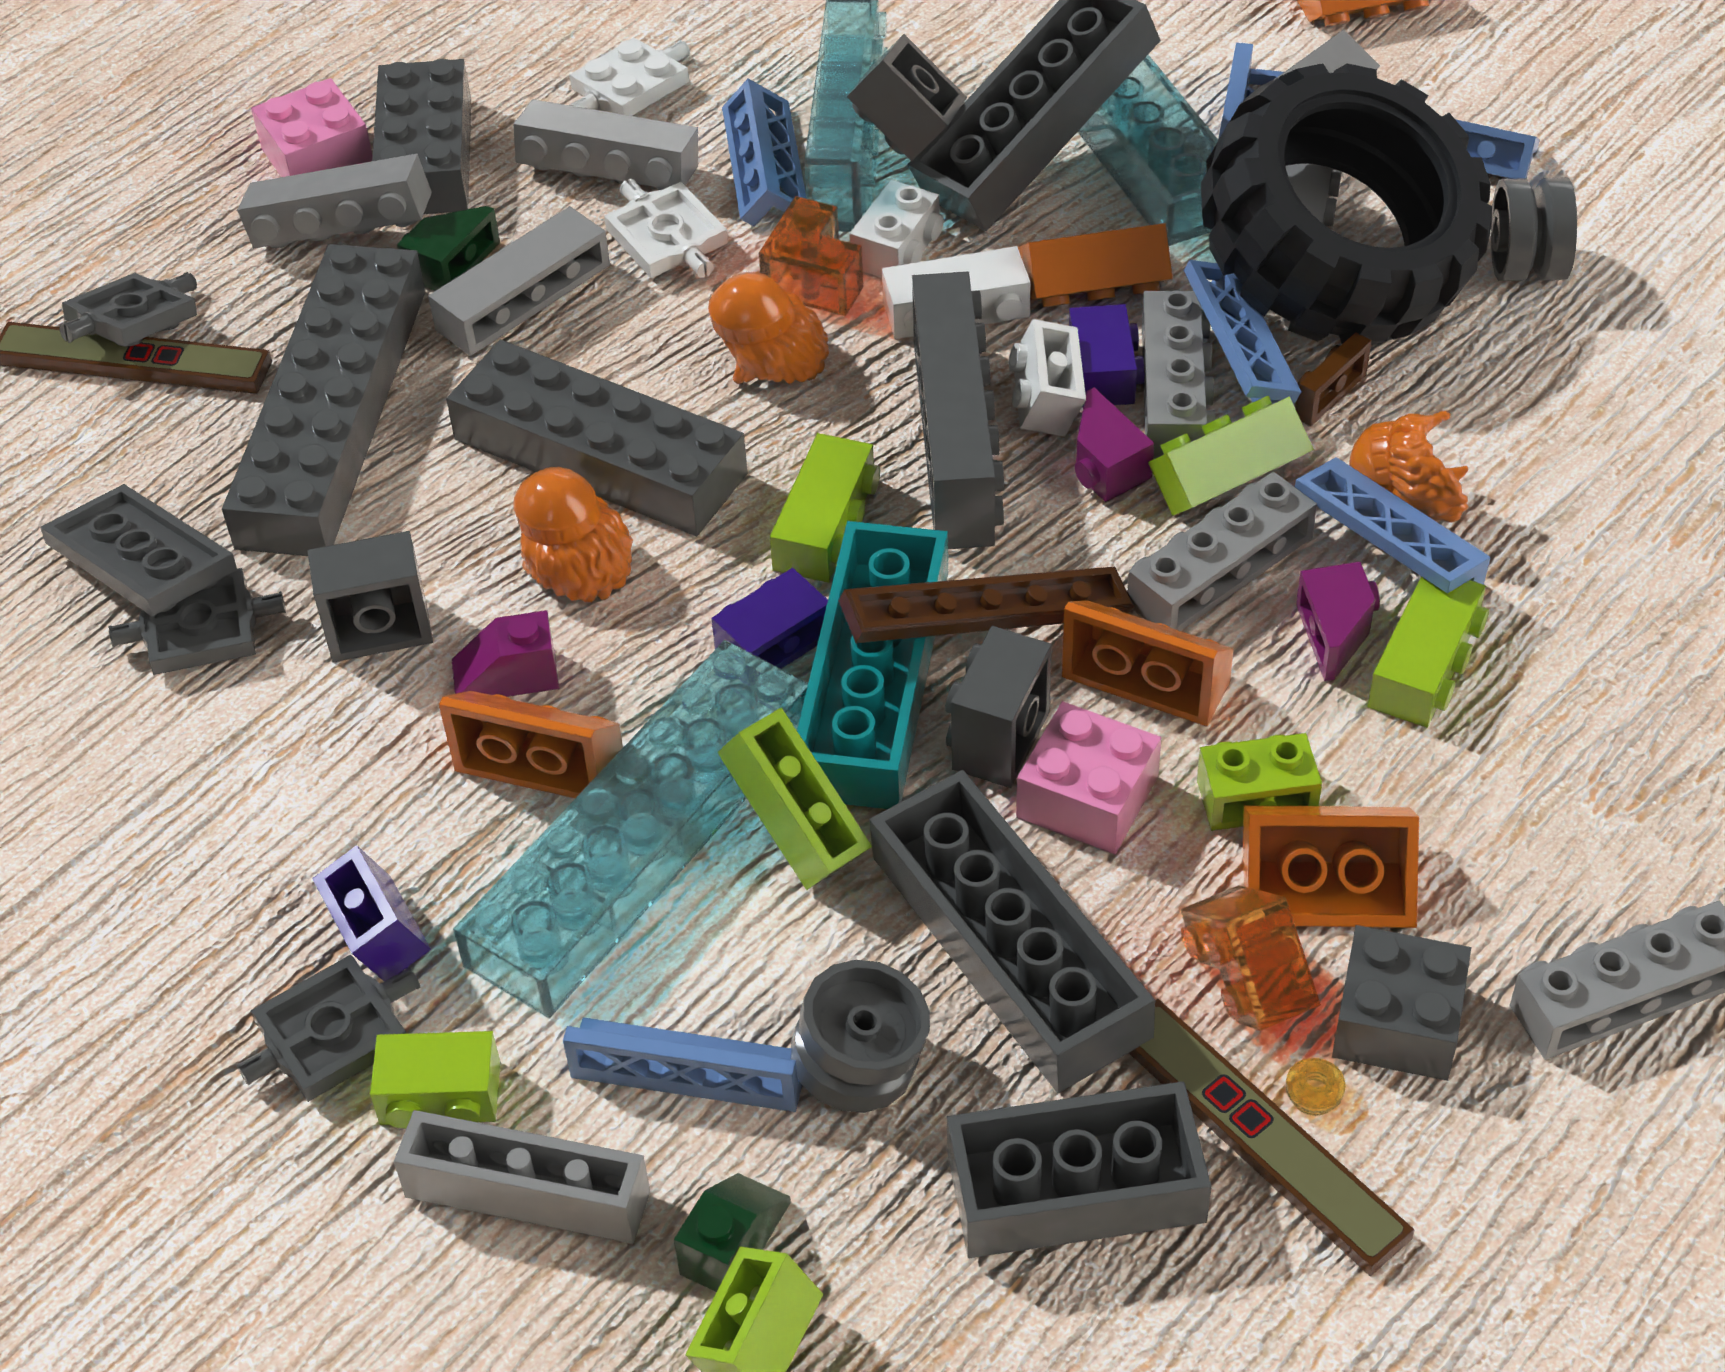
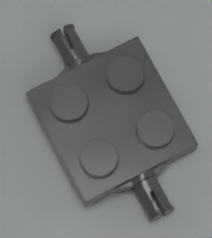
M188 272L171 280L165 279L162 281L149 279L137 273L125 276L62 302L64 319L69 322L60 325V334L68 343L88 334H98L120 346L137 345L143 341V338L159 331L174 329L180 322L197 315L195 298L185 294L196 290V279Z
M238 568L233 573L220 579L214 586L194 593L178 602L175 607L168 611L151 616L141 610L139 621L108 626L109 636L113 647L143 641L148 649V658L153 675L256 655L253 636L256 618L286 613V607L282 591L252 598L247 590L243 569Z
M349 955L250 1010L256 1025L264 1035L267 1048L243 1062L237 1063L236 1066L247 1085L279 1068L281 1072L293 1079L307 1102L372 1066L377 1035L406 1034L405 1029L393 1013L391 1003L415 989L421 988L420 983L412 969L407 967L406 970L380 984L376 979L365 974L354 957Z

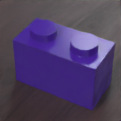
M1126 304L1069 308V326L1077 327L1085 394L1088 390L1095 387L1113 405L1135 404L1136 385L1144 384V360L1142 355H1134V351L1139 349L1137 323H1129Z
M792 567L775 579L766 581L759 589L738 602L727 605L711 618L715 652L754 687L818 645L828 599Z
M359 846L353 847L312 878L351 954L383 981L402 972L431 950L391 876Z

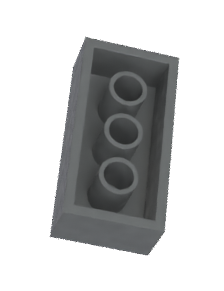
M437 59L427 62H394L378 65L372 161L418 154L432 191L424 214L467 210L469 206L471 94L464 59Z
M1184 1081L947 1116V1152L967 1258L1207 1223L1212 1186Z

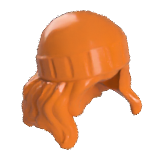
M758 272L736 274L716 288L709 300L708 310L715 332L722 338L736 360V368L733 374V380L736 384H743L744 381L750 382L756 377L759 380H773L774 382H780L784 379L788 384H791L795 380L799 382L813 380L817 374L823 372L825 367L824 360L829 355L827 333L824 331L822 322L819 320L816 312L807 308L797 295L787 294L773 279Z
M1443 410L1433 415L1407 414L1399 417L1396 421L1372 424L1356 440L1349 458V465L1434 521L1442 520L1450 523L1458 521L1462 513L1468 509V497L1462 493V486L1459 482L1466 475L1468 466L1445 468L1443 462L1433 454V446L1426 438L1431 429L1442 421L1450 419L1451 414Z
M562 467L545 468L525 479L515 494L513 507L521 529V555L524 559L522 566L526 573L531 574V577L538 584H542L543 588H553L556 596L566 595L572 601L582 600L592 603L596 596L601 600H606L611 595L612 590L623 588L626 585L627 577L630 576L633 538L629 535V530L622 522L620 514L608 507V504L602 498L596 496L593 487L583 476L570 469Z

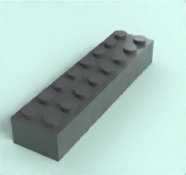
M328 244L222 507L234 550L308 556L307 550L334 545L426 292L417 250Z

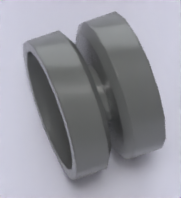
M1568 177L1543 178L1539 181L1535 190L1532 189L1526 178L1499 180L1492 203L1491 256L1497 280H1526L1532 268L1540 281L1568 279L1573 268L1577 243L1576 196L1570 179Z
M851 960L830 966L814 978L805 994L800 1010V1018L791 1040V1060H796L799 1082L817 1100L841 1111L866 1113L888 1107L906 1092L915 1073L919 1056L930 1032V1010L921 990L905 974L881 962Z

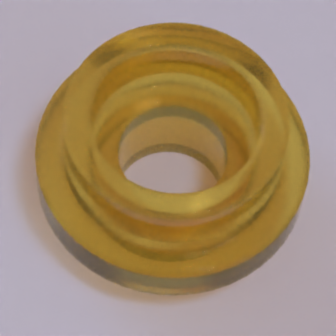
M1320 1058L1303 1059L1295 1063L1287 1074V1095L1294 1106L1305 1114L1313 1116L1326 1114L1336 1108L1344 1097L1345 1078L1340 1069L1327 1060ZM1315 1080L1322 1082L1325 1085L1321 1087H1315L1310 1085L1307 1081Z

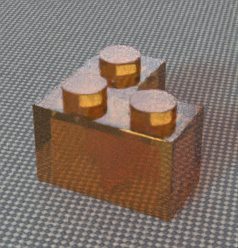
M795 196L758 253L760 273L773 279L787 294L797 295L805 306L846 316L863 289L862 246L839 240L837 206Z
M1237 885L1180 909L1185 924L1181 928V936L1185 948L1197 962L1220 970L1225 985L1221 989V998L1226 1011L1233 1020L1262 1031L1321 1005L1286 897Z

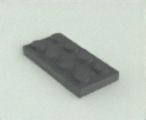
M125 484L40 527L45 544L151 616L172 609L178 602L202 589L214 586L220 579L237 570L232 552Z

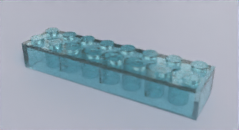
M724 640L453 928L463 967L550 1019L745 801L746 796L717 752L740 731L781 707L797 730L808 683Z

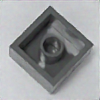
M903 34L872 65L848 94L847 98L852 102L853 109L859 117L866 122H872L885 135L887 144L895 152L901 155L905 154L912 161L949 125L967 99V96Z
M410 531L307 550L313 595L332 662L433 643L426 597Z
M991 626L982 645L977 643L973 645L966 663V675L961 683L955 681L952 684L945 704V711L951 714L946 745L951 747L952 770L958 772L964 770L967 775L1012 788L1050 712L1051 643Z
M1356 925L1332 1058L1448 1081L1458 1041L1472 947Z

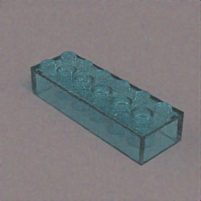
M826 0L805 153L809 231L851 232L873 203V187H869L868 184L875 185L876 158H872V156L879 155V129H875L877 127L872 122H866L858 116L847 96L872 65L888 50V47H884V39L887 37V12H879V0Z
M1148 54L1081 127L1078 133L1149 225L1166 223L1168 245L1170 246L1212 231V229L1203 227L1201 181L1207 173L1206 160L1218 139Z

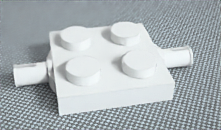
M634 37L623 41L613 50L597 59L588 61L585 66L569 74L572 89L584 96L569 105L633 116L690 82L688 68L678 62L690 56L689 46L685 41L679 40L665 50L658 51Z
M628 179L629 184L625 180L620 186V193L627 198L629 203L616 211L604 215L606 230L650 278L656 277L684 263L688 264L700 278H705V274L709 276L714 269V265L704 254L729 243L727 229L682 182L663 190L648 193L644 192L634 179Z

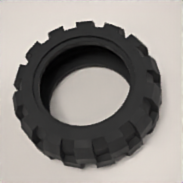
M1322 63L1295 69L1280 76L1279 79L1276 78L1263 84L1239 104L1206 160L1207 173L1201 181L1203 227L1212 229L1209 234V249L1223 276L1234 273L1243 284L1240 296L1264 317L1271 310L1290 321L1287 331L1317 342L1331 334L1339 336L1341 344H1343L1357 332L1359 335L1372 340L1371 345L1387 341L1389 337L1394 340L1411 335L1434 322L1443 309L1451 305L1463 287L1476 273L1478 261L1487 252L1492 225L1493 206L1487 204L1490 200L1491 184L1482 157H1471L1467 151L1469 135L1450 113L1441 116L1427 105L1425 101L1429 95L1402 79L1396 85L1377 78V69L1347 63L1334 70L1333 73H1329ZM1295 164L1326 166L1342 171L1368 186L1383 200L1394 215L1403 236L1404 246L1384 248L1361 244L1343 237L1325 226L1312 215L1298 198L1289 181L1286 166Z

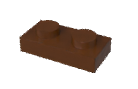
M1355 332L1341 346H1334L1327 354L1325 360L1314 371H1307L1303 374L1298 382L1302 392L1297 399L1296 407L1301 422L1311 427L1367 375L1372 340Z

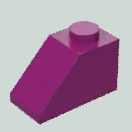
M1094 387L1086 392V401L1084 402L1077 437L1075 473L1085 488H1091L1106 503L1152 478V471L1148 462L1153 460L1154 442Z
M1361 561L1300 571L1296 606L1324 681L1336 679L1370 634L1373 612L1378 611L1380 608L1378 587L1375 581H1368Z
M547 610L497 617L452 658L455 694L475 691L489 695L498 694L509 697L560 689Z

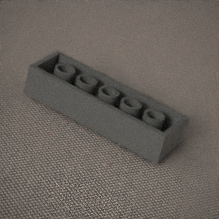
M1059 0L964 102L949 125L915 159L907 164L919 187L939 194V206L987 231L1161 41L1146 4L1137 0Z
M969 271L912 275L914 352L933 530L948 531V549L995 546V526L1004 525L1002 495L995 496V491H1004V472L1002 461L993 460L992 455H999L998 425H988V420H995V404L993 390L984 391V387L990 385L989 356L980 357L982 352H986L984 323H975V319H982L980 290L971 291Z
M501 339L446 398L455 440L534 472L550 467L570 469L583 476L591 484L597 497L696 537L748 474L743 432Z
M964 770L947 777L869 819L873 859L1057 1094L1154 1038L1155 999Z

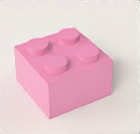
M331 78L311 83L305 88L281 97L271 98L267 102L251 108L261 149L281 177L372 161L373 155L366 124Z
M1062 701L1017 777L1016 817L1116 855L1158 778L1161 737Z

